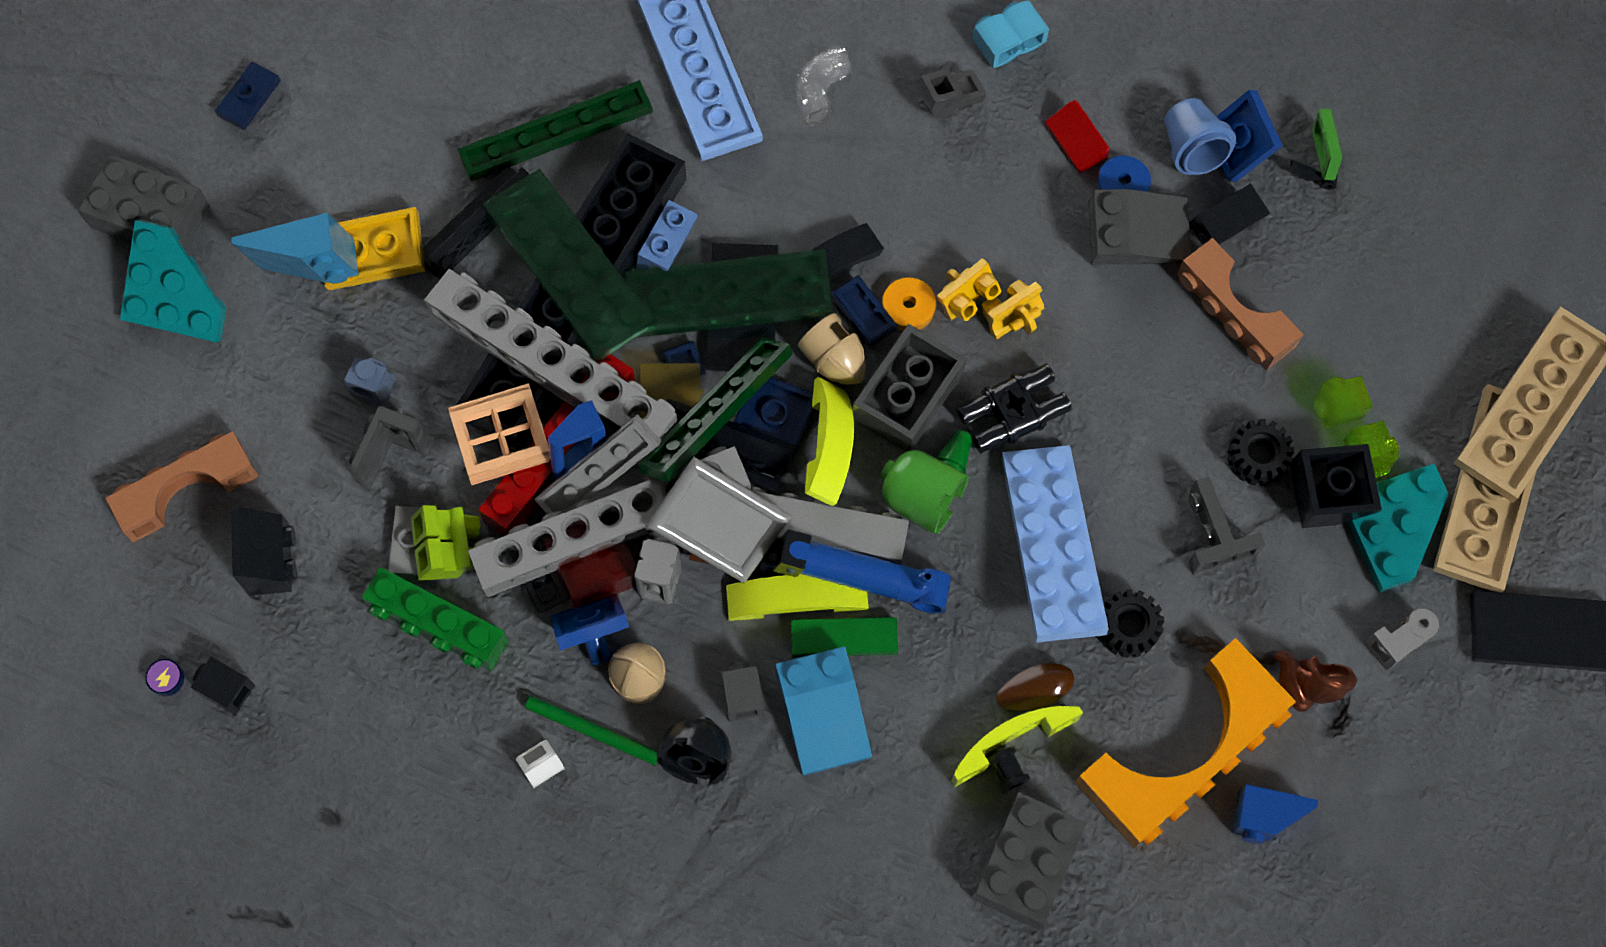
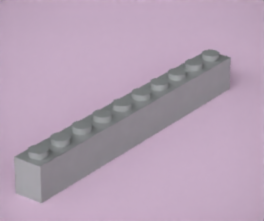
M630 468L593 498L596 501L609 496L608 492L622 485H627L629 488L642 483L641 479L647 475L642 474L640 469ZM751 487L752 492L792 515L773 545H779L780 537L789 529L811 535L812 541L901 565L909 520H904L902 516L889 512L882 515L868 513L867 509L859 506H849L848 509L830 506L820 500H814V502L803 501L797 495L790 493H781L780 496L766 494V491L761 488ZM641 499L636 502L634 509L638 512H646L652 507L653 503L650 500ZM608 512V513H606V514H608V515H613V516H618V517L620 516L619 514H617V513H615V512Z

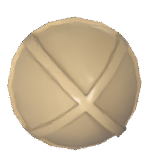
M833 313L822 319L798 343L797 347L815 366V370L827 379L846 385L862 383L864 381L866 362L863 346L857 334L853 333L850 335L844 329L841 319L837 314Z
M644 643L627 644L618 649L610 659L608 667L609 680L618 696L626 702L633 704L648 703L655 699L663 690L666 674L665 663L660 653L654 647Z

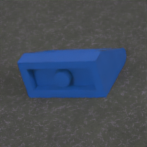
M592 400L579 404L548 438L552 476L555 480L606 440L605 427ZM575 443L564 455L563 447Z

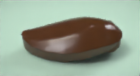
M1048 663L1030 667L1014 676L999 690L997 702L1003 708L1016 711L1046 707L1062 698L1072 688L1074 674L1071 669L1062 664Z

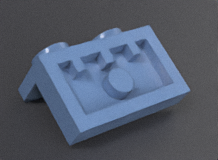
M668 200L638 254L636 269L647 275L653 265L668 271L694 226L697 214Z

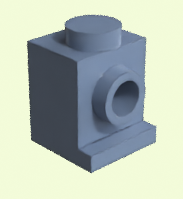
M355 357L344 382L351 396L383 407L396 380V375L389 373L386 365L376 359L367 358L362 360Z

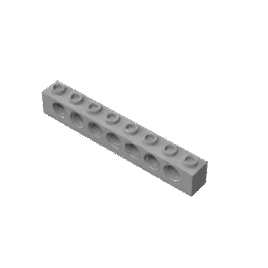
M448 269L424 299L430 315L576 408L579 404L592 400L604 427L613 433L632 419L629 416L637 410L647 413L642 420L660 439L678 423L675 409L663 399L656 401L646 395V390L640 384L632 380L626 382L621 379L613 367L605 362L596 363L589 358L588 352L579 345H568L561 340V336L554 329L548 326L544 328L538 326L533 322V318L520 308L513 310L505 304V300L492 290L485 292L477 287V282L466 273L462 272L459 275ZM466 303H476V306L471 310L461 309ZM493 321H504V324L499 328L489 327ZM523 338L533 340L528 346L517 345L518 341ZM551 356L561 358L558 363L553 365L545 363L546 359ZM579 374L590 376L583 383L573 381L574 377ZM607 392L618 394V397L613 401L601 399Z
M735 446L726 449V447L713 449L707 453L706 458L700 460L751 491L750 481ZM690 461L669 483L645 476L641 479L642 483L628 488L627 485L616 487L608 492L609 496L596 501L594 498L585 499L577 503L575 509L563 514L561 511L552 512L545 515L540 523L532 526L522 524L509 530V535L499 539L489 537L475 544L476 548L468 550L486 596H493L653 533V530L646 527L647 523ZM641 499H647L653 505L646 512H638L634 509L636 502ZM608 512H615L620 515L618 521L613 525H605L601 522L602 517ZM575 525L586 527V532L580 538L568 536L569 530ZM542 538L553 540L552 546L548 550L543 552L535 550V544L538 540ZM509 551L519 553L518 560L510 565L501 563L505 553Z

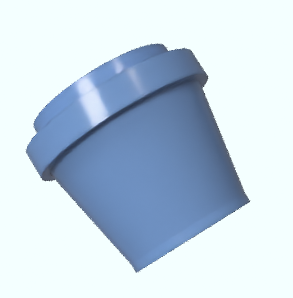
M1191 98L1183 100L1174 105L1165 115L1164 125L1172 147L1171 159L1179 172L1187 175L1205 174L1221 166L1231 155L1236 144L1235 133L1228 123L1220 121L1200 99Z

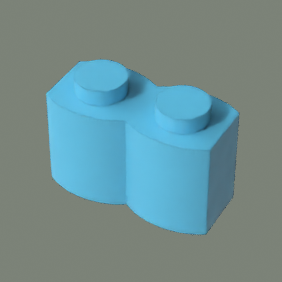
M1029 0L1020 3L1013 2L1003 10L1002 14L987 15L981 18L974 27L972 40L991 67L996 68L1012 61L1018 55L1028 53L1044 44L1047 40L1049 28Z

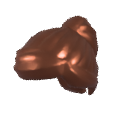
M1281 650L1275 654V658L1280 660L1278 682L1296 701L1292 705L1296 711H1306L1315 703L1336 702L1342 699L1347 692L1351 691L1358 681L1356 674L1348 666L1334 663L1323 664L1319 662L1316 655L1311 659L1298 660L1293 653L1287 650Z

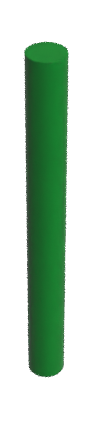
M530 696L526 703L525 709L649 764L656 766L659 761L657 759L658 751L538 698Z

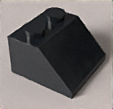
M1369 444L1301 449L1293 458L1290 468L1302 528L1334 526L1375 514L1382 510Z
M240 507L231 508L232 575L249 596L292 592V580L297 578L296 562L294 559H291L290 547L296 544L293 525L290 526L281 514Z

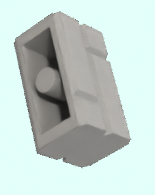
M664 537L644 540L640 553L641 560L638 561L634 575L638 595L641 599L669 605L673 603L676 584H678L682 569L679 548L676 547L675 543Z

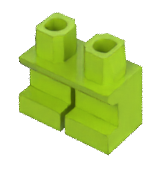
M422 505L410 517L414 547H418L415 550L418 580L459 578L464 572L475 570L468 550L476 547H468L467 538H476L480 534L479 517L464 514L463 507L437 510L436 506Z

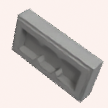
M395 507L388 571L400 577H418L415 550L418 547H414L410 517L420 507Z

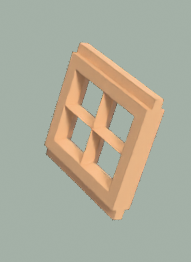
M529 383L448 408L471 485L551 461L549 446ZM523 405L528 422L503 430L498 412ZM491 415L496 432L471 440L466 422ZM530 429L535 446L510 453L505 436ZM498 438L503 456L477 463L473 446Z

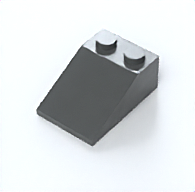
M1130 189L1093 191L1088 201L1091 265L1182 263L1185 258L1191 255L1188 197Z

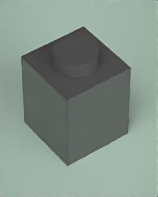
M748 663L729 666L728 671L722 672L729 721L764 716V703L758 667H750Z

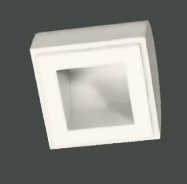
M543 740L516 758L533 788L565 769L547 740Z

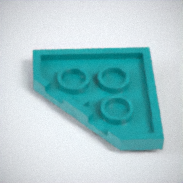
M135 220L120 320L212 342H220L222 340L227 308L220 297H216L207 284V278L192 256L189 257L179 242L180 237L174 228L144 220Z
M1435 463L1377 482L1382 510L1378 513L1347 522L1379 593L1409 583L1417 574L1449 495Z

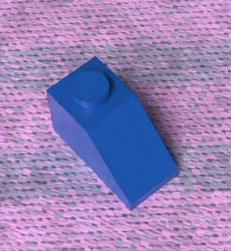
M1246 784L1238 791L1232 833L1242 835L1243 841L1263 844L1264 840H1270L1317 808L1318 800Z

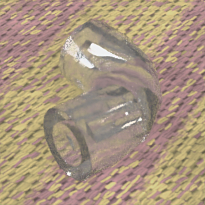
M842 45L826 49L810 58L798 74L794 92L798 110L806 125L822 123L833 115L834 109L827 95L828 86L852 74L848 55Z

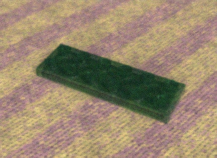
M540 168L483 203L488 215L597 362L654 326V319Z
M826 249L671 266L668 271L661 268L625 272L631 338L826 317L833 314Z

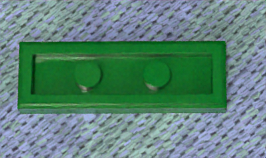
M897 617L791 620L792 657H805L844 646L848 656L898 655Z

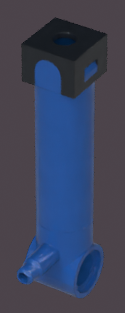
M789 529L780 537L773 568L774 572L797 577L799 574L910 603L913 608L927 613L938 614L945 612L952 578L945 572L934 569L918 570L812 541L811 535Z

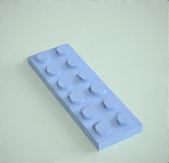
M637 0L701 162L762 142L763 135L707 1Z
M1070 445L1002 452L1001 460L1036 643L1107 635L1109 628Z

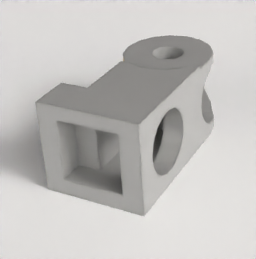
M1417 609L1405 618L1400 628L1393 633H1390L1384 626L1369 637L1365 644L1384 668L1388 670L1432 638L1438 632L1439 621L1432 611Z

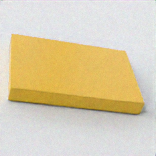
M412 207L337 222L354 238L359 275L348 277L346 281L341 283L324 282V286L329 291L425 272L420 218L417 208Z

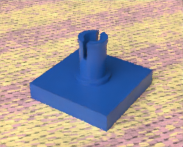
M1248 90L1216 116L1220 121L1228 123L1236 135L1235 147L1229 158L1221 165L1228 182L1239 181L1283 147L1257 90Z
M617 593L550 616L560 651L585 643L592 665L601 664L597 650L601 651L604 663L612 658L605 635L629 628Z

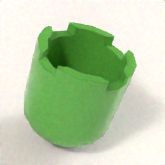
M909 450L901 454L895 462L890 459L880 475V478L885 480L882 486V497L886 505L896 513L933 534H939L953 514L948 508L954 496L959 499L962 498L969 480V476L961 470L919 450Z

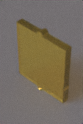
M700 363L640 364V385L646 390V395L654 400L663 399L666 401L669 398L694 407L700 401V395L704 393V390L700 388ZM641 410V419H643L647 413Z

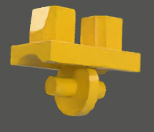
M982 258L971 268L965 269L960 274L956 270L950 269L946 273L950 283L942 288L943 291L937 295V298L944 307L946 317L951 321L956 317L968 321L976 314L977 306L975 301L981 296L986 300H993L1001 294V288L992 273L989 263Z
M1018 279L1007 289L1008 300L1002 303L999 299L995 298L982 303L983 315L989 322L991 335L996 340L1010 331L1016 332L1020 328L1029 334L1037 329L1034 319L1039 317L1041 311L1045 308L1040 296L1042 287L1036 281L1031 285H1027Z

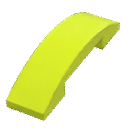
M817 377L814 379L812 408L819 411L816 458L807 464L805 493L830 506H834L838 502L849 470L854 440V416L851 401L845 390Z
M799 574L797 577L789 575L747 580L745 584L738 582L726 585L729 621L764 618L765 614L829 609H833L834 613L869 610L867 592Z
M1075 706L1042 708L1024 713L1004 722L986 734L966 754L953 775L952 784L956 787L986 771L989 762L985 754L1041 725L1045 734L1049 737L1079 721L1083 714L1081 708Z

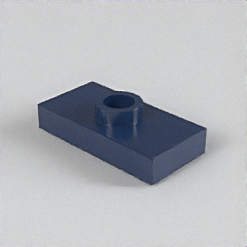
M251 61L215 109L217 116L245 130L281 82L279 75Z
M859 275L831 292V298L869 348L897 330V324Z

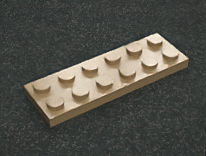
M1560 306L1454 464L1514 503L1606 365V335Z
M1489 384L1484 387L1470 438L1503 389ZM1461 469L1432 571L1492 592L1502 593L1506 587L1536 472L1519 498L1512 503Z

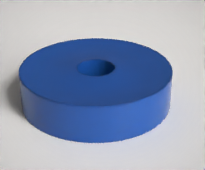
M1116 156L1106 161L1101 167L1097 179L1098 190L1130 189L1148 192L1151 185V176L1147 167L1140 160L1131 156ZM1125 179L1129 182V184L1123 185L1119 182V180Z

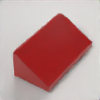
M1076 99L1069 102L1045 121V125L1079 174L1107 160L1110 151L1108 144Z

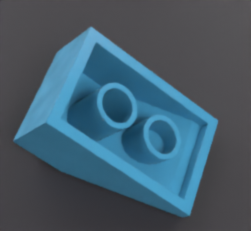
M328 213L231 238L232 244L264 270L326 283H341L346 281L348 277L359 275L354 238Z
M845 646L775 664V675L803 776L872 758L857 688Z

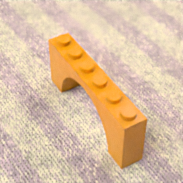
M1236 638L1215 655L1203 668L1219 693L1223 709L1221 738L1213 755L1205 764L1194 771L1179 776L1151 777L1127 769L1105 753L1075 781V784L1133 848L1142 841L1146 846L1152 843L1163 833L1159 827L1161 823L1168 817L1174 823L1189 809L1185 802L1195 794L1199 799L1216 785L1211 780L1212 777L1219 771L1226 776L1241 762L1237 755L1242 750L1247 748L1252 752L1267 739L1262 733L1271 724L1277 730L1292 716L1288 709L1296 701Z

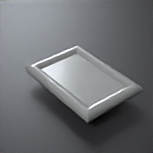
M693 457L646 527L745 584L792 515Z

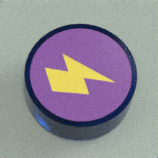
M170 659L155 661L149 666L145 675L147 686L159 696H171L177 693L182 688L185 680L183 669Z

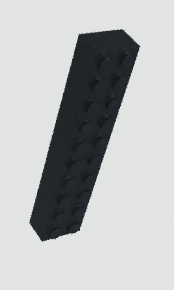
M627 133L517 308L527 312L538 326L542 328L548 326L554 329L561 336V340L568 345L576 344L584 348L635 265L642 246L668 200L674 201L687 180L685 161ZM523 338L518 341L517 345L528 346L533 340ZM488 353L456 405L529 383L539 417L541 418L553 399L554 394L496 356ZM551 356L546 359L545 363L553 365L558 363L561 358ZM523 405L498 412L503 430L528 422ZM491 415L466 422L487 434L496 432ZM526 429L505 436L507 444L521 450L529 438L531 430Z

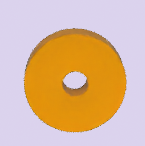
M901 278L887 287L883 295L882 306L897 324L898 330L904 331L908 324L920 330L926 327L934 316L936 297L931 287L924 281L916 278ZM906 301H910L914 303L915 306L912 308H907L903 305V303Z

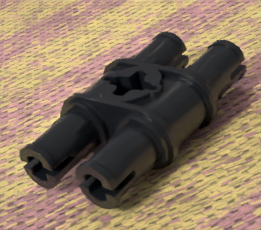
M1047 363L1023 375L1013 373L1009 379L992 387H984L981 395L956 406L958 417L964 425L988 413H991L997 419V424L972 436L973 443L980 454L1005 442L1014 444L1019 438L1035 430H1043L1048 421L1071 411V402L1064 392L1039 404L1034 402L1030 396V393L1055 382V375ZM1011 404L1013 408L1020 407L1019 413L1015 409L1008 410V405Z

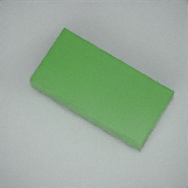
M1319 109L1312 130L1322 178L1324 180H1335L1343 157L1331 109Z

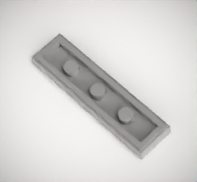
M637 414L540 492L534 500L547 514L561 511L563 514L573 510L577 503L596 496L659 446L661 439Z

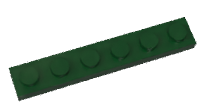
M638 80L458 148V153L470 181H474L503 170L507 166H514L651 114L653 109L641 81Z
M762 337L661 439L659 446L638 462L641 473L669 483L793 355L790 344Z

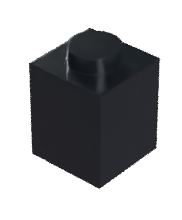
M210 657L206 664L203 663L198 667L193 676L194 683L191 685V688L201 697L235 716L255 687L246 676L213 657Z

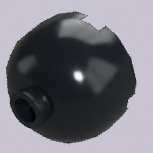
M701 716L681 719L670 726L660 743L657 759L661 757L663 759L661 767L677 779L697 784L698 777L709 779L708 785H713L723 781L730 765L732 751L729 738L720 726L715 724L710 718Z

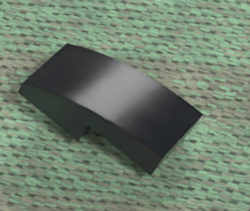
M864 223L823 242L810 250L806 257L824 282L849 273L855 264L880 256L884 247L869 225Z

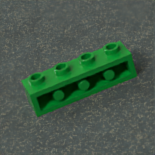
M381 567L362 596V599L369 608L367 612L384 622L390 619L398 623V628L412 637L416 638L419 634L429 639V644L443 653H448L450 650L460 655V660L474 669H479L481 666L492 672L509 642L504 630Z

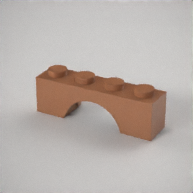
M1212 238L1182 261L1177 273L1179 280L1185 289L1196 294L1201 300L1204 309L1210 315H1215L1223 323L1227 334L1231 338L1238 340L1247 349L1250 359L1256 364H1261L1267 371L1295 349L1304 334L1281 310L1271 313H1260L1252 311L1238 302L1231 291L1229 283L1230 272L1235 261Z
M232 431L228 434H219L213 437L209 444L198 450L184 452L177 458V461L165 467H156L150 470L144 478L133 484L127 483L119 486L112 495L105 499L122 532L134 543L165 526L166 507L171 498L185 486L201 482L211 483L229 493L259 477L243 445Z

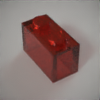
M627 542L559 566L574 608L636 587L634 577L636 565Z

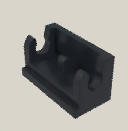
M1250 183L1198 214L1189 222V227L1203 245L1212 238L1220 245L1265 218L1270 212Z

